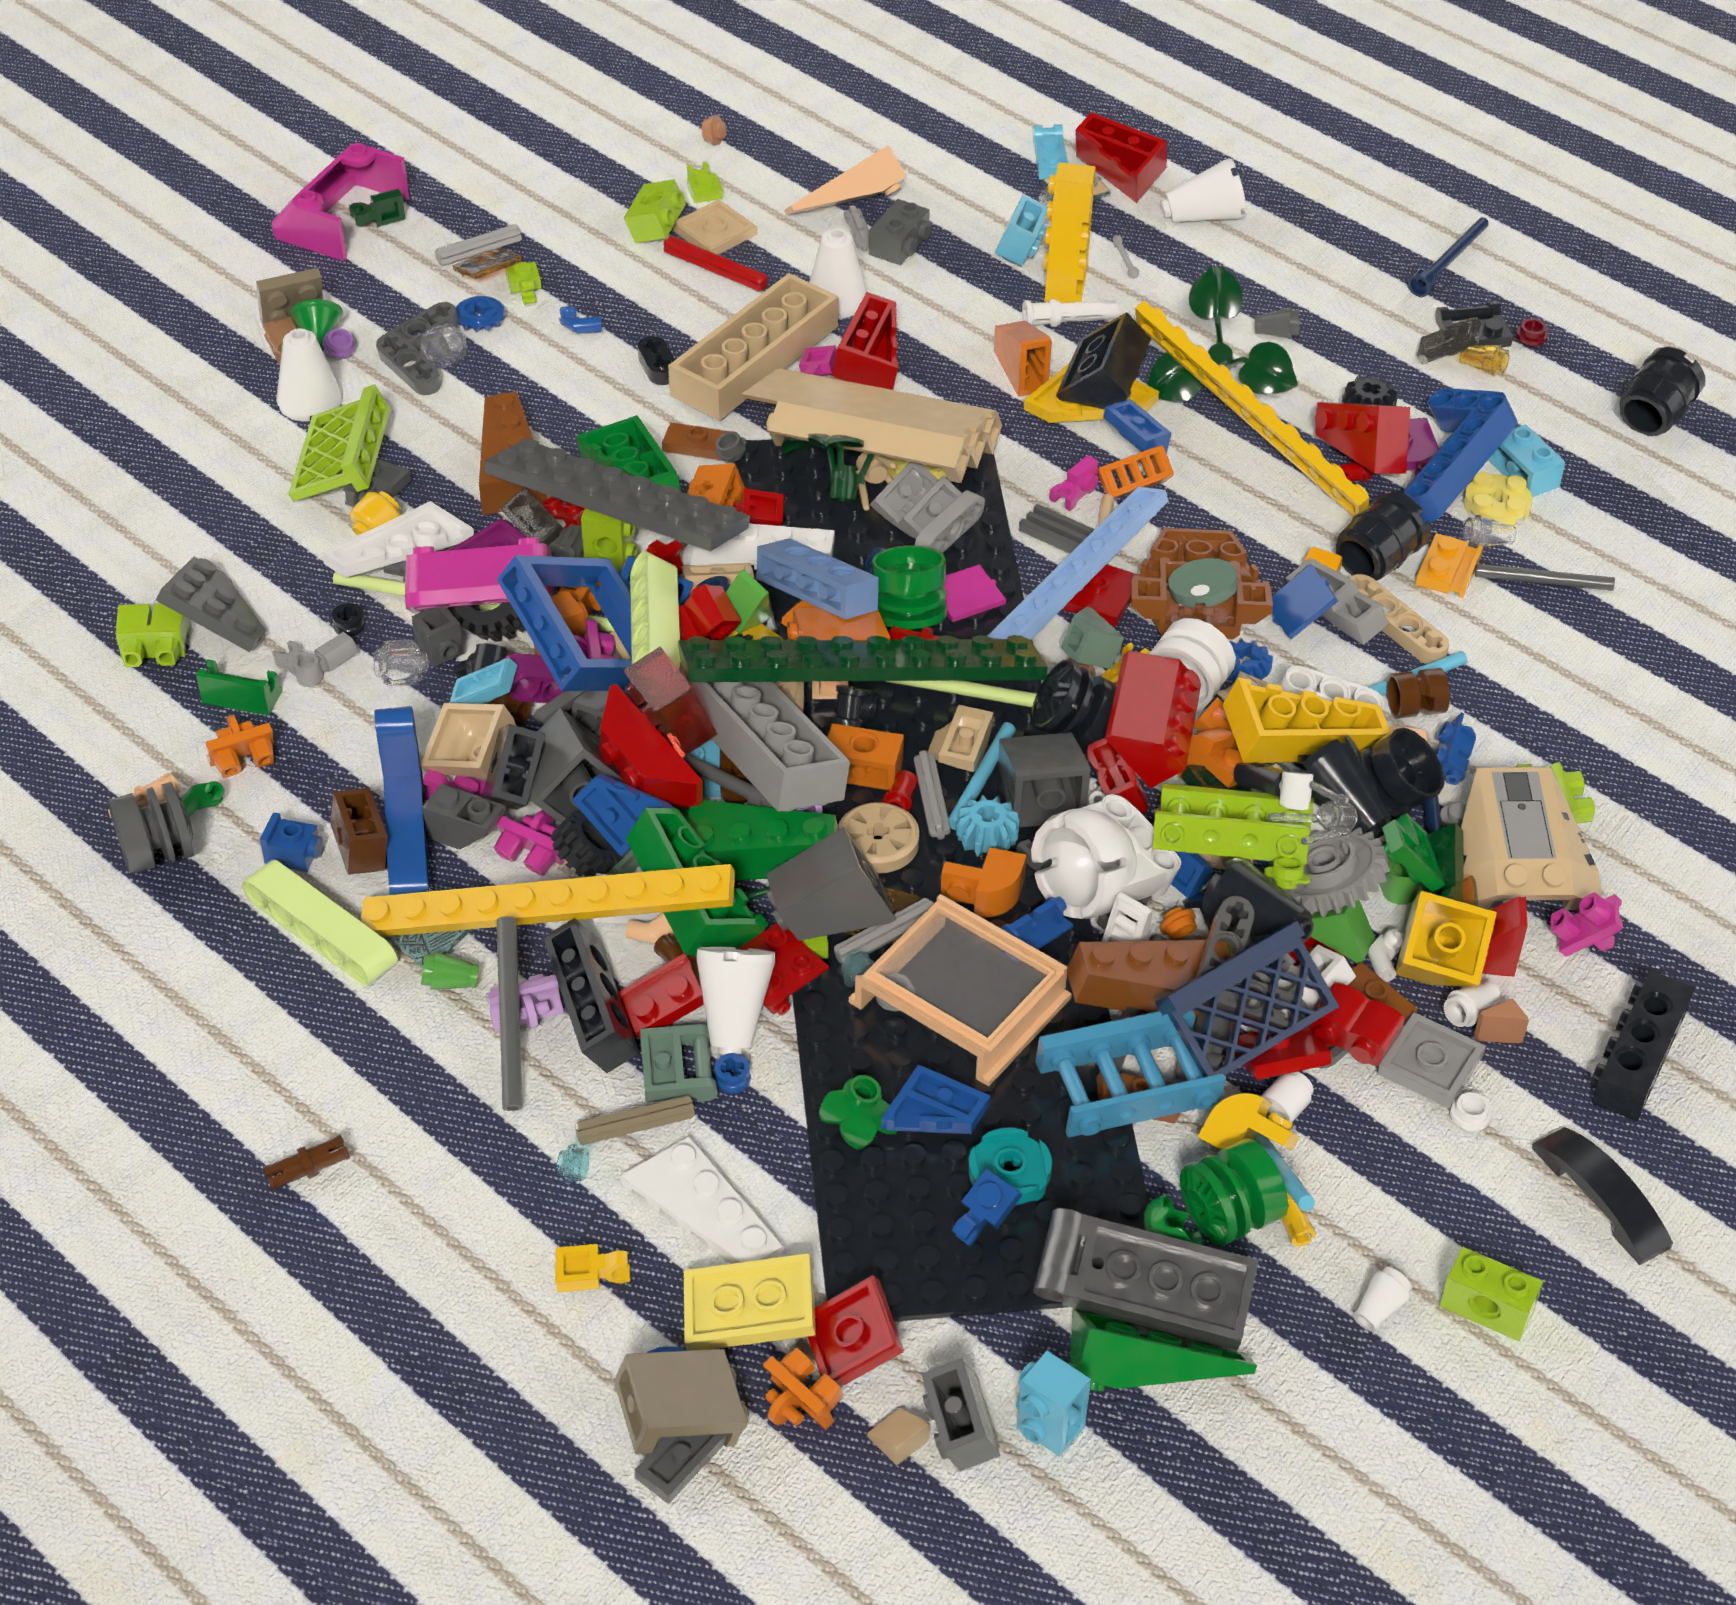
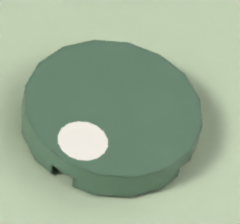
M1204 558L1192 560L1179 566L1171 573L1168 579L1170 595L1176 603L1186 607H1196L1195 603H1205V607L1220 604L1234 595L1237 590L1238 577L1236 568L1230 562L1222 559Z

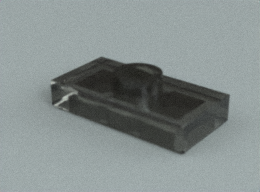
M1473 317L1421 337L1417 353L1418 360L1423 365L1447 355L1453 356L1463 349L1479 344L1482 323L1478 317Z
M526 487L518 491L500 508L528 538H539L540 544H547L549 546L564 529Z

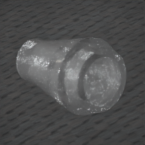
M1476 515L1474 518L1468 517L1463 527V540L1469 542L1468 544L1473 548H1477L1478 545L1483 547L1503 544L1512 545L1516 539L1515 525L1502 523L1481 515Z

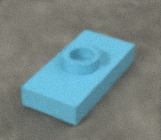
M507 658L458 678L449 703L483 704L510 693L518 665L510 658Z

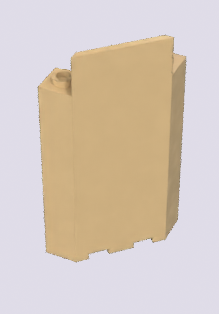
M777 368L742 393L743 398L776 404L775 411L770 413L767 420V431L776 446H782L785 436L809 441L808 434L813 433L827 434L829 436L847 435L863 440L864 446L858 448L844 447L845 449L943 468L948 481L957 483L962 482L966 467L977 469L982 453L993 454L1002 428L997 410Z

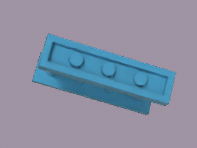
M1193 1010L1182 1016L1189 1029L1193 1031L1196 1017ZM1160 1011L1039 1037L1035 1060L1040 1074L1052 1071L1060 1073L1074 1106L1070 1107L1065 1131L1068 1138L1078 1135L1089 1136L1101 1130L1190 1110L1209 1109L1220 1102L1226 1081L1223 1073L1208 1077L1203 1076L1168 1014L1162 1016ZM1167 1046L1172 1047L1188 1081L1166 1086L1150 1050ZM1130 1054L1135 1055L1150 1089L1128 1094L1112 1058ZM1097 1063L1112 1098L1090 1102L1075 1066Z

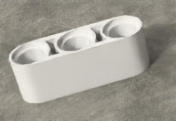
M1291 666L1287 669L1280 683L1282 690L1285 692L1301 695L1302 691L1306 690L1316 692L1317 696L1325 700L1333 701L1336 696L1380 705L1382 710L1385 705L1383 697L1371 688L1302 666Z

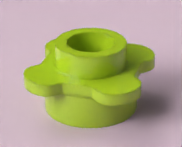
M1278 857L1274 859L1273 867H1266L1264 872L1266 876L1272 877L1275 883L1282 889H1295L1299 883L1309 884L1311 879L1309 875L1304 874V862L1294 857Z

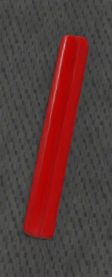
M669 236L667 240H664L663 250L667 254L758 292H762L768 285V276L764 273L674 236Z

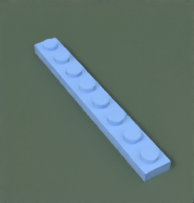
M1137 487L988 637L1007 639L1009 636L1018 635L1031 640L1168 502L1166 490Z

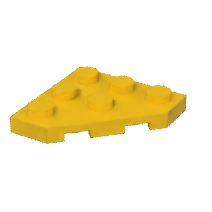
M1070 362L1024 400L1025 411L1049 423L1104 419L1105 409L1061 401L1056 397ZM1134 380L1131 387V395L1128 399H1131L1143 410L1147 411L1158 402L1159 391Z

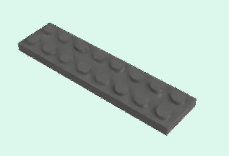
M523 439L518 444L506 450H501L498 454L484 461L485 474L710 552L749 528L750 515L738 512L732 506H720L709 502L705 497L691 496L679 492L675 487L655 484L646 477H635L623 473L619 468L596 464L590 458H579L567 454L563 449L540 445L538 441L533 439Z

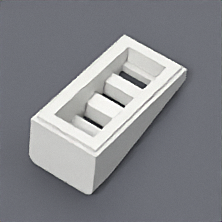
M1120 892L1115 898L1101 942L1147 941L1153 910ZM1125 914L1128 915V916H1130L1131 918L1135 919V920L1138 921V922L1136 923V922L1132 921L1131 919L1127 918V917L1125 916Z

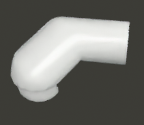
M1389 929L1385 934H1381L1369 947L1368 957L1375 973L1385 982L1393 980L1396 976L1391 960L1399 953V947L1402 946L1404 938L1403 934L1397 929Z

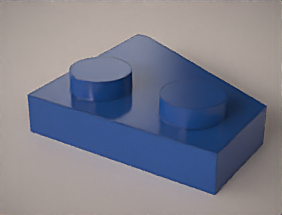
M602 773L595 776L572 799V802L620 856L627 854L631 850L626 837L645 808H674L666 801Z
M918 1064L882 1116L881 1128L889 1131L971 1134L990 1106V1095Z

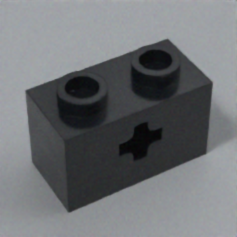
M512 724L499 729L482 794L483 798L504 804L506 807L515 810L528 805L545 734Z

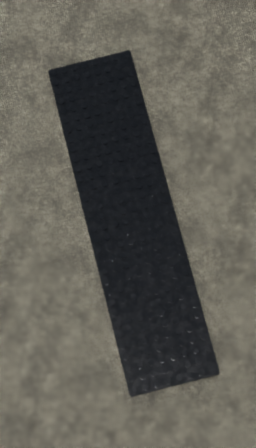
M772 439L746 440V451L739 460L732 462V464H736L745 488L784 494L783 522L781 526L834 530L833 558L867 572L865 561L870 550L873 548L890 549L899 546L915 545V538L897 528L872 506H870L868 511L863 509L859 487H857L856 502H842L830 499L831 473L826 449L808 448L784 454V440L782 446H776ZM833 448L835 465H838V452L836 448ZM844 448V465L856 467L858 457L864 452ZM994 452L993 454L982 453L977 469L966 467L961 483L950 481L961 493L969 490L985 499V506L977 522L949 546L943 554L946 559V575L980 565L990 579L996 580V587L1006 598V604L952 622L946 616L943 621L928 627L933 629L934 636H953L958 639H972L974 636L979 635L988 636L1024 600ZM865 481L869 504L888 485L886 481L878 484ZM751 565L754 579L769 592L771 608L774 611L775 623L779 630L775 633L781 636L783 640H788L787 627L781 624L782 617L802 600L758 580L757 569L754 570V565ZM886 626L887 631H888V633H889V631L891 630V627H887V626ZM920 628V629H908V630L921 632L923 628ZM1041 680L968 681L1036 694L1042 684ZM848 681V686L877 691L878 694L873 721L859 728L903 734V762L900 771H910L915 775L914 757L920 755L919 752L922 750L928 752L935 732L953 720L958 705L994 712L992 729L984 756L1005 722L1011 723L1016 729L1012 738L1049 734L1047 731L1043 732L1035 728L1031 723L1032 707L886 681ZM804 682L803 713L828 737L833 723L831 722V715L835 714L836 699H812V682ZM936 760L949 818L975 772L956 768ZM998 762L978 795L977 802H979L983 795L987 800H993L998 796L1001 804L1007 803ZM846 784L844 800L823 805L822 813L835 815L837 824H839L841 818L851 809L866 803L883 802L884 795L890 790ZM916 784L917 787L914 789L911 797L912 807L909 810V813L914 817L919 827V848L917 854L910 863L898 870L877 873L882 879L887 894L907 898L906 908L924 898L932 900L933 903L937 901V897L941 894V872L945 861L983 869L987 853H982L977 857L974 849L964 850L962 841L958 840L956 830L951 829V832L944 835L945 838L942 840L929 835L918 784ZM1042 825L1019 827L1016 844L1011 845L1008 851L1016 852L1017 844L1021 841L1029 839L1033 842L1036 832ZM874 836V839H882V836ZM1026 863L1025 881L1017 903L1001 915L982 918L1002 929L1003 925L1012 924L1044 904L1046 899L1038 888L1035 879L1036 871ZM894 901L892 908L896 911H901ZM955 902L974 913L973 904ZM1064 916L1074 925L1073 928L1038 950L1068 968L1079 942H1095L1090 919ZM947 917L945 926L897 973L909 979L915 989L916 996L987 1038L1047 976L1022 960L1015 964L994 944ZM847 931L827 935L828 958H823L822 960L829 966V969L792 994L826 1301L873 1275L881 1283L894 1322L1068 1307L1062 1305V1302L1041 1298L1033 1291L1053 1211L1059 1208L1069 1209L1083 1215L1145 1230L1144 1213L1149 1204L1133 1124L1101 1130L1089 1136L1078 1135L1068 1138L1065 1131L1070 1107L1074 1106L1060 1073L1052 1071L1040 1074L1035 1062L1039 1037L1111 1022L1109 1008L1076 1003L1067 974L1065 990L1072 993L1071 999L988 1087L976 1079L977 1056L904 1012L889 1011L882 1008L876 1001V996L862 1010L849 1003V997L855 992V975H863L893 945L894 941L844 966L836 959L834 947L856 934ZM1097 1063L1075 1066L1090 1102L1099 1101L1096 1077L1100 1069ZM918 1064L990 1095V1106L971 1134L897 1131L895 1135H891L877 1130L872 1142L862 1149H855L844 1140L840 1132V1124L823 1122L819 1115L820 1106L826 1095L831 1091L842 1090L848 1080L859 1075H866L875 1079L880 1085L882 1099L891 1105ZM1001 1128L1024 1130L1028 1132V1137L1034 1139L1038 1144L1040 1139L1048 1147L1052 1157L1051 1178L1044 1196L1036 1201L1015 1205L998 1229L987 1223L971 1246L957 1238V1234L952 1229L957 1221L970 1211L964 1207L962 1200L973 1187L968 1172L969 1155L973 1146L975 1148L981 1143L982 1137L988 1132ZM1006 1161L1002 1169L1016 1171L1021 1167H1015L1012 1161ZM1097 1265L1093 1266L1095 1269H1101Z

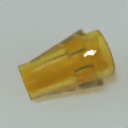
M1464 344L1460 351L1459 362L1492 376L1496 374L1503 375L1509 362V350L1503 349L1502 345L1470 346Z

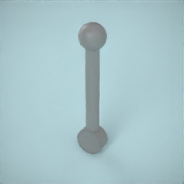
M1121 235L1113 236L1114 247L1118 248L1128 268V276L1130 278L1138 277L1139 269L1133 266L1122 244Z

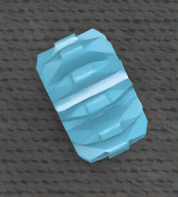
M982 795L979 802L969 799L967 805L964 808H960L957 815L956 835L958 840L962 841L964 850L974 849L978 857L982 853H988L989 847L1008 851L1011 845L1016 844L1019 832L1018 813L1013 811L1011 803L1001 804L998 796L993 800H987Z

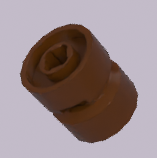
M1442 668L1419 670L1417 675L1412 671L1391 673L1387 679V701L1392 716L1395 719L1417 717L1420 711L1424 715L1446 713L1450 704V691L1444 670Z

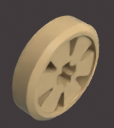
M883 802L862 804L848 811L838 824L839 829L844 827L877 873L898 870L910 863L917 854L919 848L918 824L909 812L899 806ZM874 836H882V839H874Z

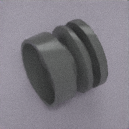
M172 782L161 784L164 797L162 802L158 801L153 787L147 788L146 798L148 806L140 808L133 793L107 800L114 829L130 875L155 868L154 850L160 848L169 863L175 862L172 845L177 843L184 859L194 856L191 822L185 804L175 791Z

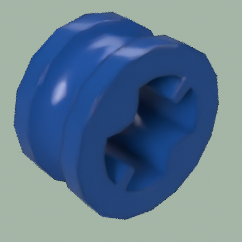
M729 1053L721 1056L716 1061L714 1066L715 1081L721 1091L734 1094L744 1091L749 1086L751 1081L750 1063L746 1057L741 1054ZM733 1070L735 1074L739 1075L732 1077L727 1071Z

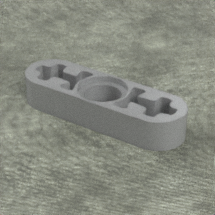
M966 490L922 529L914 546H925L943 553L977 522L984 510L985 499Z

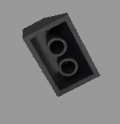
M1128 312L1081 338L1056 397L1061 401L1105 409L1106 406L1127 400L1131 395L1133 382L1139 375L1138 370L1141 362L1147 356L1146 350L1151 338Z

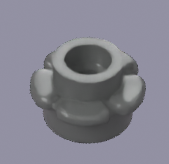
M726 432L716 440V454L723 461H737L746 451L745 446L747 442L737 432Z

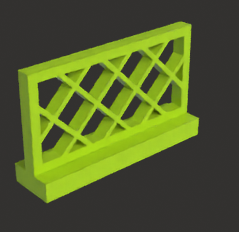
M375 384L363 388L361 398L358 401L312 415L288 493L293 502L352 483L357 492L369 488L391 410Z

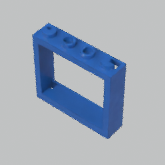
M515 555L498 576L497 581L561 691H609V687L615 683L622 691L656 690L660 684L632 670L631 594L610 559ZM597 580H599L601 584L600 588L596 584ZM544 586L589 587L631 659H587Z

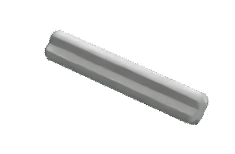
M513 224L443 246L435 250L436 259L441 266H445L520 242L522 240L521 231L517 225Z
M922 750L919 752L920 755L914 757L913 761L929 835L942 840L945 838L944 835L951 832L940 777L934 754Z
M924 898L895 913V921L889 924L869 927L837 944L834 947L836 959L839 963L847 966L896 940L934 903L932 900Z

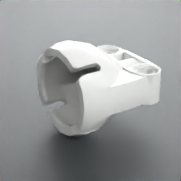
M1114 794L1106 795L1100 802L1052 815L1036 832L1031 848L1033 863L1052 860L1050 867L1035 872V879L1039 890L1045 899L1061 897L1067 906V909L1063 911V915L1078 919H1091L1110 913L1115 898L1120 892L1136 901L1150 896H1163L1180 869L1181 859L1175 851L1152 849L1153 825L1129 801Z

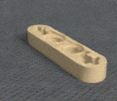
M1355 574L1349 577V579L1356 582L1360 593L1381 603L1383 607L1392 610V612L1385 613L1389 624L1382 629L1384 633L1424 664L1447 656L1450 643L1443 633L1373 578L1363 574ZM1410 626L1415 628L1416 631L1407 632L1402 630L1400 627Z

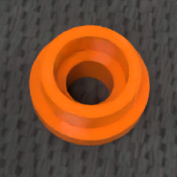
M1182 907L1172 909L1163 916L1164 921L1159 929L1170 940L1183 939L1196 930L1197 924L1194 921L1196 915L1192 909L1184 910Z

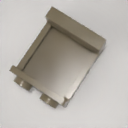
M724 1349L626 1354L614 1378L635 1454H651L659 1438L727 1434L725 1447H732L736 1445L743 1430L747 1427V1407L744 1403H741L736 1388V1373L733 1367L729 1366Z

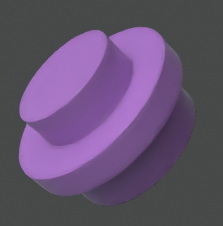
M335 328L324 336L323 348L330 356L344 359L352 355L355 343L350 332L342 328Z

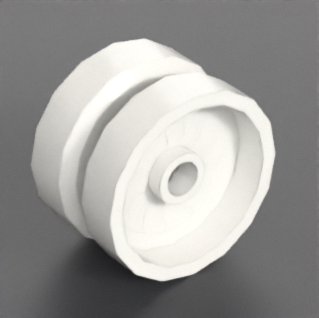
M1183 618L1173 622L1149 653L1150 655L1180 659L1188 670L1191 669L1198 675L1201 689L1197 710L1206 707L1213 699L1221 685L1234 670L1236 661L1233 647L1222 632L1207 622L1191 618Z

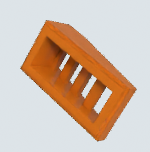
M1162 445L1100 467L1097 472L1105 493L1111 494L1114 499L1132 493L1137 487L1149 488L1164 483L1174 475ZM1139 463L1142 464V467L1146 474L1147 478L1145 479L1143 478L1140 468L1138 466ZM1127 467L1129 468V471L1134 481V483L1132 484L1130 483V480L1125 470V468ZM1114 471L1117 472L1122 485L1121 488H1118L1112 474Z

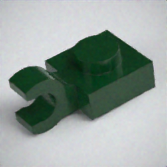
M399 189L370 196L371 204L356 202L349 205L350 216L355 217L356 226H362L374 221L377 227L406 220L403 195Z

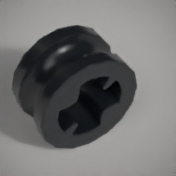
M345 603L337 606L332 611L333 627L338 635L344 632L352 637L364 630L365 623L360 606L353 603Z

